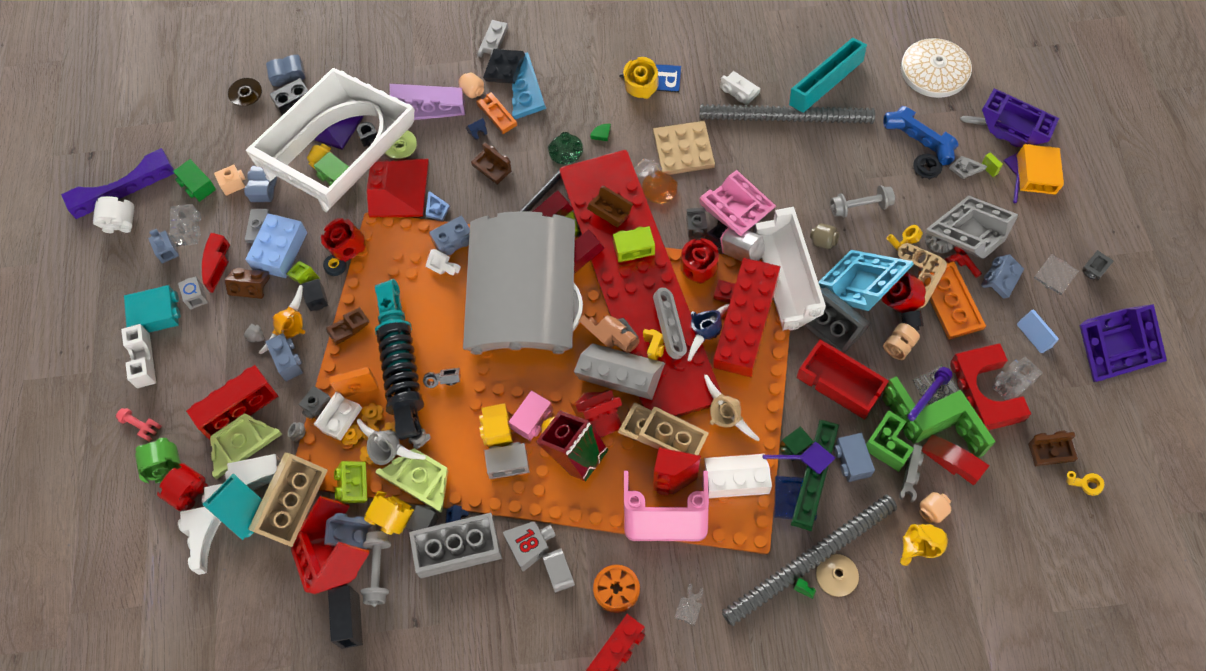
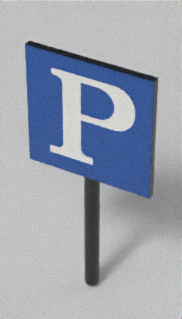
M655 64L658 69L659 85L656 91L679 92L681 66Z

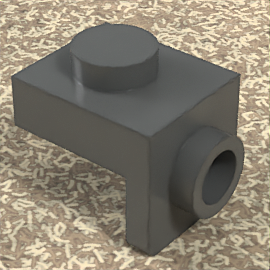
M1097 250L1082 270L1085 271L1084 274L1088 278L1099 280L1114 261Z

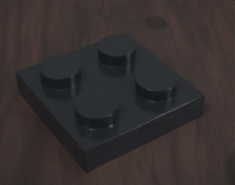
M493 49L483 76L484 80L487 82L515 84L525 53L518 50Z

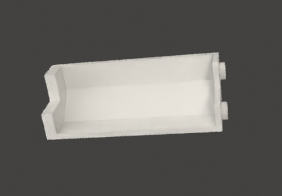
M794 207L775 210L774 220L755 223L754 233L763 236L765 252L761 257L762 262L781 266L773 299L782 329L796 330L823 315L826 305Z

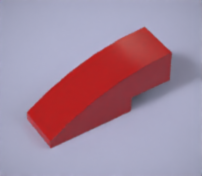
M210 233L202 258L203 284L211 293L214 292L229 263L225 254L230 244L224 236Z
M935 435L929 438L921 450L951 474L955 475L957 473L973 486L990 466L965 449Z

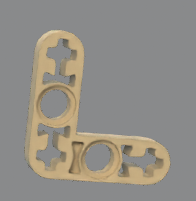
M905 243L899 247L898 256L903 260L913 261L915 266L923 269L918 277L923 283L925 279L931 278V283L925 287V304L919 307L923 308L928 303L944 274L947 263L938 255ZM906 251L914 253L913 256L905 254ZM925 254V260L922 263H919V257Z

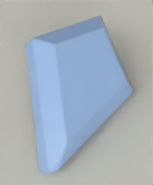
M428 192L426 217L443 221L450 205L432 192Z

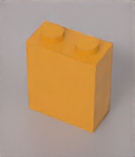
M1024 144L1017 154L1020 191L1056 195L1064 185L1060 148Z

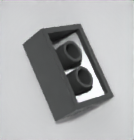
M826 287L821 289L826 305L823 315L804 326L822 341L845 353L863 335L871 322Z

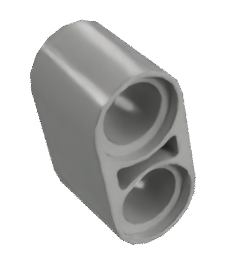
M562 548L542 555L555 593L575 586Z

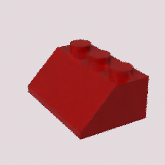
M659 447L654 468L653 491L667 496L677 493L697 480L701 456Z

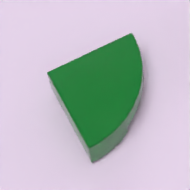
M607 123L597 126L591 132L590 138L608 141L611 124Z
M799 578L793 590L813 599L816 593L815 588L808 587V582Z

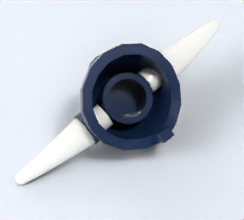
M730 304L724 305L717 310L704 311L698 314L693 311L691 312V327L696 333V337L692 343L688 361L692 360L697 349L706 339L716 338L721 333V317L728 310Z

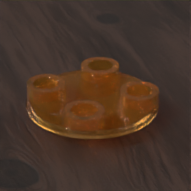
M655 170L642 182L644 195L651 202L663 204L671 201L676 196L677 181L661 170Z

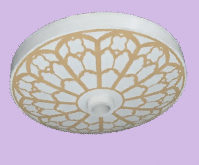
M936 38L924 39L911 45L906 50L901 62V73L905 82L916 92L936 98L948 97L960 92L967 85L972 72L971 61L962 48L950 41Z

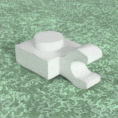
M436 249L430 251L425 266L439 274H443L446 271L450 275L458 274L461 268L458 264L448 262L450 257Z

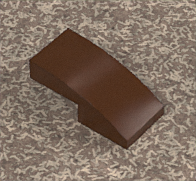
M359 307L344 314L343 320L326 327V332L335 345H338L367 326L369 319Z

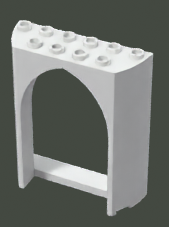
M332 68L248 147L246 152L254 164L264 170L265 177L268 180L272 181L276 176L317 198L323 211L327 212L412 126L415 110L410 104H406L396 97H391L384 91H379L370 84H365L356 77L353 78L347 75L344 71ZM363 115L377 116L379 118V131L371 146L329 188L287 166L321 132L334 123L346 118Z

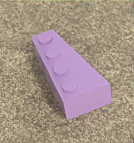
M390 84V96L410 104L415 110L414 120L465 115V101L462 88Z

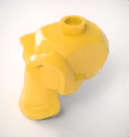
M911 524L903 536L901 565H909L912 557L935 558L943 554L948 544L947 534L941 528L931 524Z

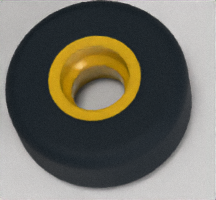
M333 255L328 256L323 262L324 270L330 276H339L346 270V262L335 258Z

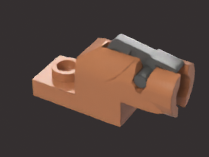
M583 315L578 320L608 348H612L615 345L629 353L640 342L639 336L624 318L617 319L607 315L598 323L592 317L588 319Z

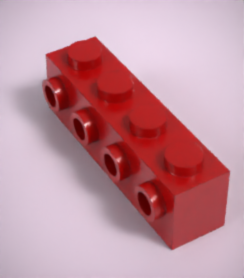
M626 614L586 671H619L618 668L622 662L626 664L632 656L633 652L631 650L635 644L639 645L644 639L645 626Z

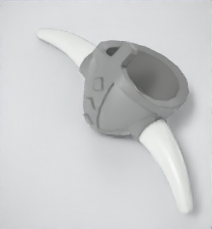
M357 419L360 429L368 437L367 453L375 464L385 465L396 455L410 459H426L425 455L412 452L399 443V438L395 431L386 430L378 432L366 426L361 419Z

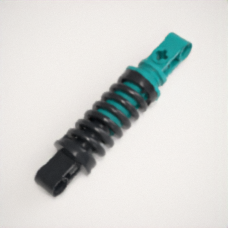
M391 279L375 285L379 308V325L376 326L375 333L382 363V378L385 382L386 412L394 415L396 434L400 440H404L421 434L418 411L424 407V401L422 400V395L418 392L420 384L417 382L419 376L415 373L417 365L414 364L416 357L413 355L414 347L411 345L413 343L411 323L405 321L398 283L395 279Z

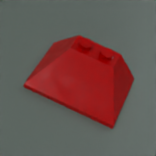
M429 159L377 160L370 167L367 184L369 218L423 217Z

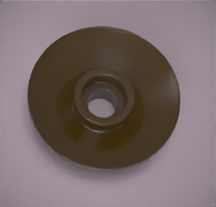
M253 78L239 79L228 89L229 100L234 105L242 107L254 104L262 95L260 83Z

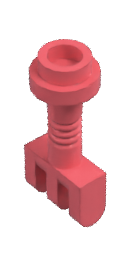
M122 408L116 414L118 422L122 424L128 422L140 429L137 435L148 442L152 438L146 434L150 433L155 436L157 433L151 427L154 426L157 429L162 427L150 418L146 423L132 416V411L128 408Z

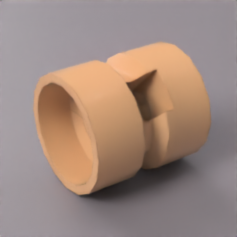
M900 323L884 343V350L893 358L904 360L910 353L911 348L919 340L920 335L910 325Z

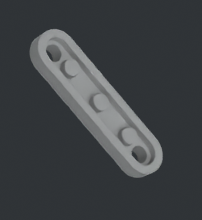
M659 288L654 293L653 299L666 351L670 357L680 359L686 354L687 347L674 297L668 289Z

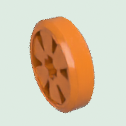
M607 566L597 574L594 580V597L600 607L608 612H625L632 608L639 598V580L636 574L626 566ZM615 584H619L622 591L614 594L611 586L615 587Z

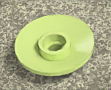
M407 130L385 152V155L392 159H404L410 156L417 146L416 137Z

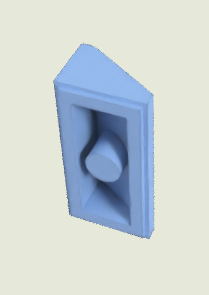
M1031 310L1017 323V326L1040 353H1044L1052 348L1059 340L1035 310Z

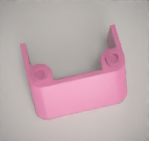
M624 471V532L629 540L701 541L707 536L709 508L708 471L703 472L702 491H695L689 495L687 507H645L644 496L638 491H629L628 471Z

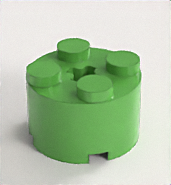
M159 438L155 442L136 447L135 458L140 480L145 483H149V480L161 483L173 468L178 470L182 467L179 465L181 461L176 444L169 442L167 438Z

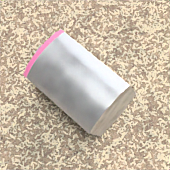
M727 228L720 238L722 252L740 261L743 258L759 261L765 252L763 236L751 231H747L742 236H739L733 230Z

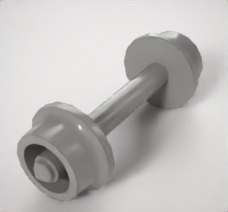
M882 185L878 186L877 195L846 201L845 196L840 193L837 197L831 198L830 209L833 216H841L843 218L847 217L848 208L876 202L879 203L881 209L885 210L888 206L894 205L895 195L892 187H884Z
M378 530L368 532L366 541L363 542V547L373 549L371 588L361 589L360 594L363 595V603L373 607L385 604L386 595L389 594L388 589L379 588L381 549L391 547V542H389L388 534Z

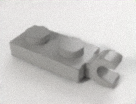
M916 444L913 445L914 450L908 458L902 491L899 494L901 500L904 498L905 493L910 494L911 503L917 498L913 485H917L920 473L917 472L918 465H922L924 454H921L922 446Z

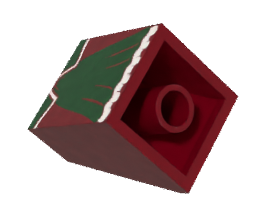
M561 410L536 441L571 476L585 482L608 452V448L589 421Z

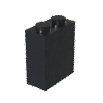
M347 584L329 589L331 642L341 649L363 645L359 594Z

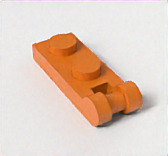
M491 92L484 99L480 98L476 101L478 107L484 111L502 134L517 126V121Z

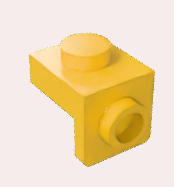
M644 329V341L650 343L647 351L648 358L658 360V357H661L664 352L663 334L657 330Z

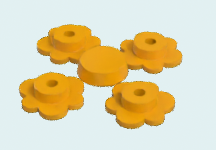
M370 403L369 406H364L361 410L363 414L362 420L367 421L368 425L366 426L379 432L380 429L375 424L382 419L383 408L380 405L376 406L374 403ZM395 421L392 423L387 422L385 428H382L381 431H395ZM353 425L349 427L343 436L342 443L345 446L356 445L358 439H361L362 436L366 441L368 437L359 430L358 425ZM367 445L361 448L360 460L372 465L374 462L367 453Z

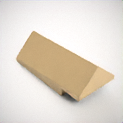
M635 402L618 431L620 434L656 449L660 447L699 455L709 434L655 406L651 411Z

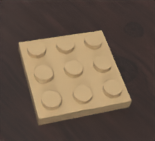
M705 121L653 128L662 176L715 168Z

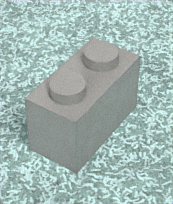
M514 442L509 444V446H492L488 450H484L489 479L530 473L525 443Z

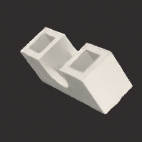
M141 324L121 329L123 346L128 350L131 361L126 362L127 380L137 389L156 384L150 333Z

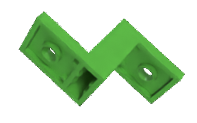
M897 376L889 380L882 393L885 405L889 406L894 414L907 421L903 426L904 434L913 444L953 425L956 426L957 433L967 442L969 451L978 458L984 456L996 442L961 390L924 407L914 421L908 420V414L914 408L915 403Z

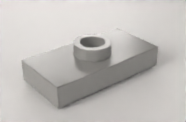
M251 209L245 235L246 243H254L267 214H270L269 209Z

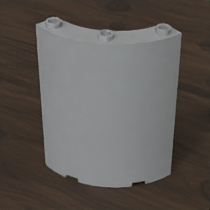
M519 211L497 213V217L490 218L487 215L470 222L464 350L471 351V354L479 355L485 351L510 348L512 350L536 348L550 350L555 354H562L564 351L572 348L574 219L555 214L552 217L542 216V212Z

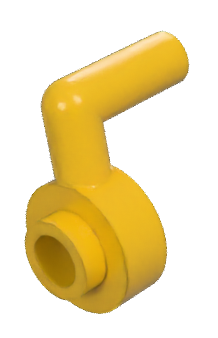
M911 225L904 230L901 242L893 234L888 235L886 239L898 251L902 244L919 242L923 232L917 225Z
M1073 471L1067 473L1066 483L1082 487L1083 491L1088 495H1099L1104 489V480L1098 474H1087L1081 479L1076 478V473ZM1094 483L1097 487L1091 489L1088 485Z

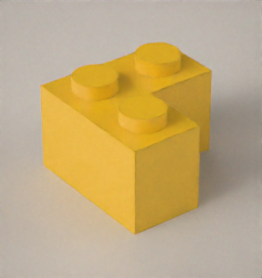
M505 403L482 408L483 415L479 416L481 424L479 428L484 446L488 445L489 448L492 446L505 447L513 443Z

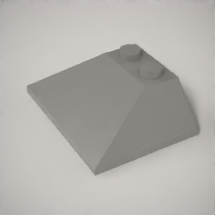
M967 196L926 229V233L984 259L1005 242L1018 214L972 196Z

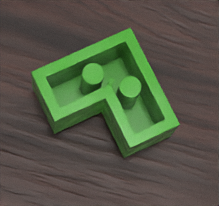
M888 411L866 446L871 455L899 472L914 448L897 438L907 421Z

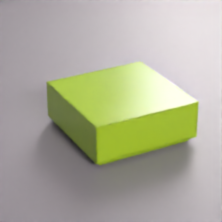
M991 152L985 155L982 164L987 166L985 170L992 177L998 175L1003 165Z

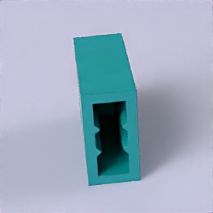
M169 285L124 295L126 328L141 324L150 333L179 326L178 318L181 317V314L177 307V302H179L177 292L173 291Z
M232 474L203 505L243 540L254 533L248 528L262 499L235 474Z

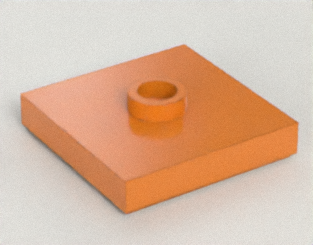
M369 367L329 377L330 384L334 390L343 397L378 389V383Z

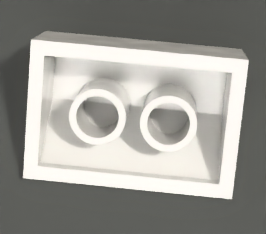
M765 454L704 458L705 471H708L709 498L770 494L772 482L768 461L762 458Z

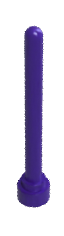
M940 367L934 375L935 381L908 414V420L914 421L940 386L949 383L953 376L949 368Z

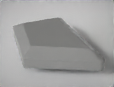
M964 156L959 157L949 167L950 170L962 179L987 168L986 165Z

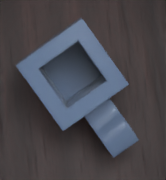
M157 229L149 232L151 234V237L148 238L156 257L162 264L179 256L172 238L166 231L159 233Z

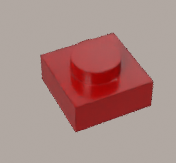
M718 280L713 299L730 303L735 283Z

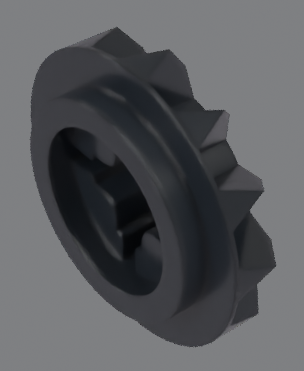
M932 154L919 155L913 162V169L916 175L919 174L922 179L925 177L930 180L931 178H937L941 174L942 163ZM925 163L930 167L929 171L924 167Z

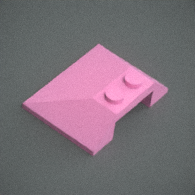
M737 170L730 174L715 191L710 189L699 198L700 205L707 212L739 236H742L776 207Z

